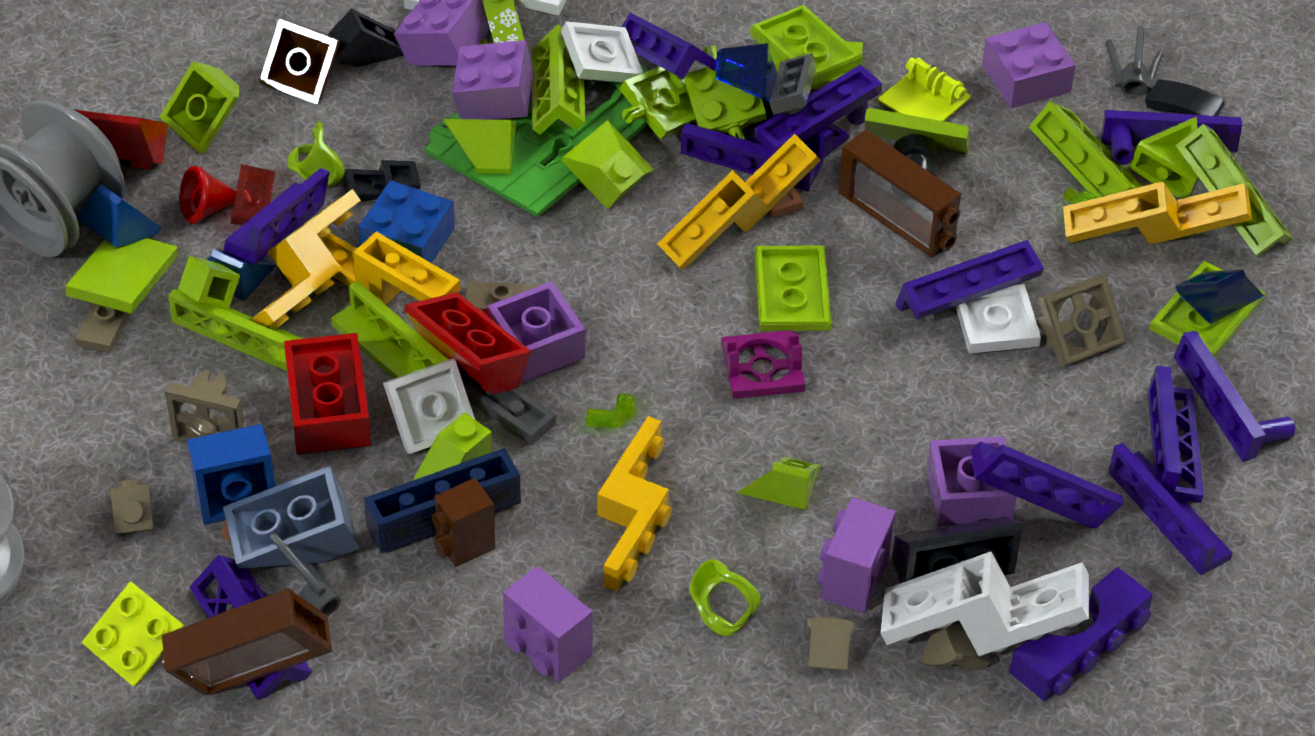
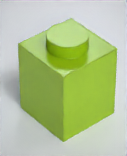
M189 256L178 290L199 303L229 309L240 275L218 262Z

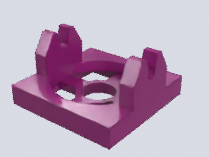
M792 330L721 337V348L733 399L805 392V381L802 373V346L799 344V333L793 334ZM764 345L778 348L788 359L774 360L771 356L766 355ZM752 347L754 357L750 359L749 363H739V354L746 348ZM757 360H767L773 365V369L769 373L763 374L753 370L752 365ZM790 369L785 376L779 380L772 381L771 377L776 371ZM750 373L754 377L759 378L760 382L747 379L742 374Z

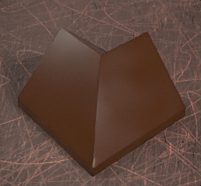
M279 19L259 83L318 105L322 99L340 40L325 32Z

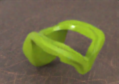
M318 121L312 129L314 143L296 147L287 157V167L298 174L303 180H307L320 168L330 172L327 188H330L342 180L344 165L338 154L325 144L323 139V123ZM310 152L303 161L299 162L298 154Z
M710 559L701 564L696 570L689 586V593L701 619L711 630L722 636H730L738 632L747 623L749 616L756 612L761 602L759 592L747 579L729 571L724 563L716 559ZM726 582L736 587L749 604L745 614L734 624L718 616L710 606V595L721 583Z

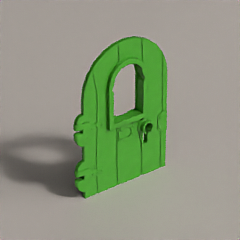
M641 65L643 73L647 72L644 66ZM605 81L615 88L611 99L605 101L585 118V123L577 131L556 120L539 135L532 130L531 89L527 117L495 119L516 121L517 128L511 174L476 173L475 166L444 120L441 121L442 126L436 125L431 129L429 133V142L431 144L425 148V153L464 176H468L471 180L538 218L578 183H581L561 161L564 155L607 120L628 142L647 123L643 118H639L632 123H626V119L623 120L622 112L624 109L633 106L619 90L623 82ZM456 113L445 119H460L459 113ZM553 158V160L548 165L544 166Z

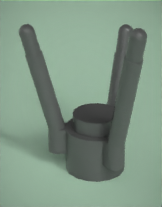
M1139 26L1137 30L1134 62L1128 63L1123 71H1121L1112 41H1106L1107 51L1116 77L1115 87L1121 88L1124 94L1142 96L1147 91H1151L1153 79L1163 56L1162 51L1156 53L1148 72L1145 65L1142 64L1143 26Z
M271 533L270 539L307 582L300 592V597L323 612L327 617L336 611L341 599L330 588L313 563L303 564L276 533ZM258 584L266 597L277 593Z

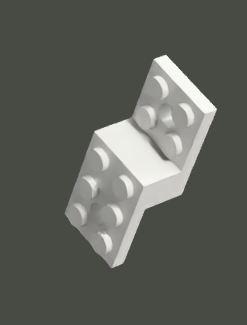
M988 552L886 588L880 633L886 644L889 645L898 641L911 640L918 634L935 628H946L959 620L978 656L990 652H1001L1013 644L1025 640H1036L1046 633L1063 627H1074L1082 621L1089 619V574L1082 562L1010 587L992 552Z

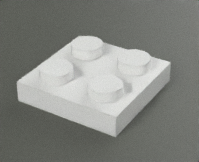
M565 22L561 33L579 79L622 83L643 73L626 27Z
M1025 284L1013 285L955 306L969 354L1039 347L1041 336Z
M448 359L383 383L404 448L408 454L432 446L438 433L464 412L474 418L455 359Z

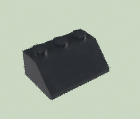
M1001 517L980 519L976 522L960 525H945L937 529L919 532L909 531L896 535L893 541L892 560L900 583L988 552H992L1004 575L1015 574L1022 526L1017 521Z

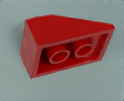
M75 110L100 129L113 146L118 159L131 160V167L151 170L152 163H163L168 123L138 117Z
M351 333L284 341L296 454L371 446L369 414L358 334Z

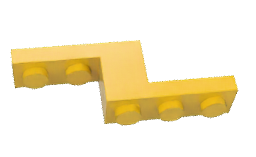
M794 134L745 182L732 170L657 243L658 246L683 270L733 222L744 232L750 230L821 160Z
M1162 181L1063 207L1065 235L1070 243L1133 227H1138L1149 243H1161L1252 220L1249 192L1244 183L1176 200Z
M353 189L332 202L267 251L293 287L252 317L250 321L275 330L289 319L286 315L287 311L292 309L294 313L298 312L312 301L308 296L314 291L316 295H319L334 284L331 277L342 268L321 239L331 232L328 227L329 224L333 222L337 227L353 215L350 208L361 201Z
M377 231L358 248L332 233L327 234L321 239L342 268L332 277L348 287L352 283L359 281L385 305L401 291L422 301L461 290L458 278Z
M650 416L646 418L597 494V515L627 527L603 567V586L616 592L623 581L630 582L633 579L638 567L637 559L641 553L645 555L649 553L655 540V530L658 526L662 528L666 526L672 512V507L668 505L669 489L644 480L648 470L647 463L651 457L657 459L664 446V438L661 437V421Z

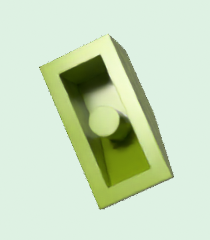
M464 412L438 433L413 480L491 453L492 431Z

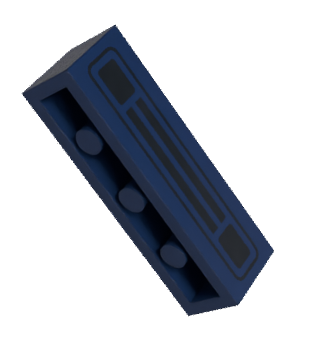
M503 448L365 497L366 527L380 553L382 554L436 534V528L432 520V514L435 513L434 496L473 478H476L494 503V513L520 504V473L506 449Z

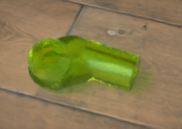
M630 393L619 394L616 401L617 405L609 410L587 408L586 426L618 428L636 415L638 408L635 406V396Z

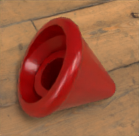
M200 166L189 167L182 177L179 189V204L183 217L191 224L199 223L204 218L237 203L240 199L237 191L205 172Z

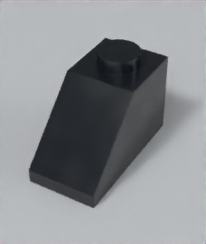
M352 8L328 33L340 40L335 59L342 64L348 63L354 67H361L404 56L394 36L396 30Z

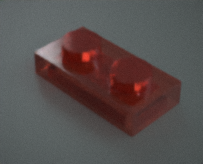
M241 164L231 224L243 226L271 203L275 171Z

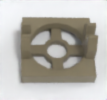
M1105 274L1038 297L1043 315L1039 316L1036 320L1038 328L1042 329L1044 333L1041 336V340L1047 347H1054L1057 360L1061 366L1069 365L1127 343ZM1082 293L1093 296L1089 306H1086ZM1070 297L1074 310L1069 320L1059 323L1060 308L1066 299ZM1082 310H1087L1093 320L1091 327L1085 331L1081 330L1076 322L1077 315ZM1099 324L1101 327H1104V331L1097 341L1094 331ZM1073 330L1078 334H1082L1086 347L1070 344L1064 339L1063 334Z
M206 369L194 377L190 387L169 383L165 394L172 438L174 440L187 443V439L244 428L241 399L225 395L227 384L224 373H220L214 381H210V370ZM185 403L196 405L197 411L193 414L181 410V406ZM210 409L224 412L226 415L222 420H218L216 412L210 413Z

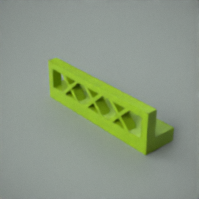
M558 24L532 48V64L534 68L532 82V130L539 135L557 119H560L576 131L585 123L584 79H579L561 33L563 27Z
M1049 101L1030 124V130L1094 198L1143 186L1124 165L1118 164L1113 160L1112 152L1072 110Z
M1203 124L1175 145L1209 192L1243 183L1246 185L1249 192L1252 220L1234 224V226L1256 256L1259 257L1278 242L1285 244L1293 239L1213 129Z
M359 281L349 285L350 306L331 317L332 326L341 334H358L359 349L392 379L448 360L447 357Z
M173 289L168 295L173 323L286 371L284 341L303 339L279 328L271 330L268 326L264 327L250 321L252 317L234 309H224L199 303L177 289Z

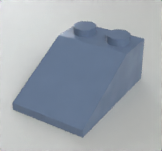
M330 466L223 506L236 565L239 569L292 565L270 539V534L273 532L286 543L303 564L323 563L360 549L345 492Z

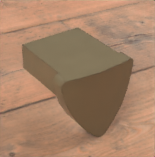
M832 617L807 619V627L811 628L808 667L848 670L850 631H855V622Z
M953 623L943 629L935 628L927 641L921 659L922 663L937 667H947L956 664L975 670L984 669L991 663L988 653L978 656L963 626Z

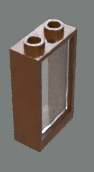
M864 130L843 146L839 194L932 258L941 250L947 252L953 247L957 240L956 229L960 216V192L868 130Z
M285 589L163 634L161 662L167 673L201 694H217L332 652L328 617L290 589Z

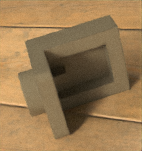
M130 479L118 482V488H110L115 535L154 530L149 484L141 485L140 479Z

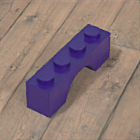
M1119 567L1115 568L1092 587L1089 599V612L1092 615L1094 624L1082 633L1071 636H1057L1046 633L1036 640H1027L1013 652L1009 673L1044 702L1054 693L1058 696L1062 695L1071 686L1074 676L1080 671L1084 674L1090 672L1104 651L1107 649L1110 652L1115 651L1124 641L1128 631L1132 628L1140 630L1148 622L1151 616L1149 609L1153 594Z

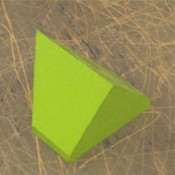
M1197 116L1141 140L1137 145L1128 169L1153 184L1163 181L1170 192L1181 199L1191 197L1199 177L1175 145L1197 129Z
M443 119L475 166L476 173L511 174L517 128L516 121Z
M783 457L773 463L771 471L736 493L806 510L821 465Z

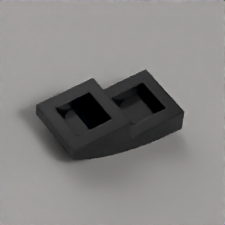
M1160 79L1157 80L1145 98L1147 108L1155 111L1178 112V114L1218 116L1225 106L1223 99L1203 89L1180 82Z
M381 160L379 170L345 169L343 176L345 192L347 193L353 189L361 200L360 202L378 199L390 180L419 190L421 187L415 161Z

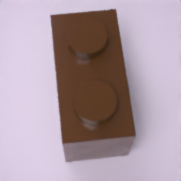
M476 478L434 496L435 513L432 514V520L436 528V537L433 538V542L441 558L448 557L452 564L457 567L495 549L494 503Z

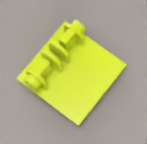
M912 57L905 66L909 73L880 96L877 102L896 113L945 121L969 101L972 96L967 93V89L964 88V84L961 81L954 80L945 72L940 73L937 67L931 69V66L920 57L916 59Z
M130 581L81 643L134 687L143 679L161 656L163 651L162 635L180 629L185 625Z

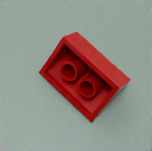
M458 292L406 304L404 311L417 332L447 358L455 359L458 369L466 372L480 383L484 390L494 395L519 387L532 351Z

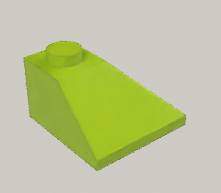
M193 61L159 118L168 123L169 127L202 154L208 150L239 99L240 86L219 68Z
M609 120L598 127L561 159L601 204L607 208H611L654 171L652 166Z

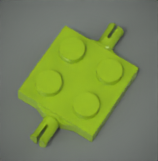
M710 45L713 58L720 62L717 47ZM708 46L704 47L702 51L711 56ZM748 55L730 61H721L716 71L705 66L702 69L688 72L683 79L699 127L745 140L743 129L750 124L767 120L766 111Z
M659 66L625 80L619 88L633 106L623 110V120L626 119V123H632L639 118H643L660 140L682 131L686 123L694 125L696 122L684 80Z

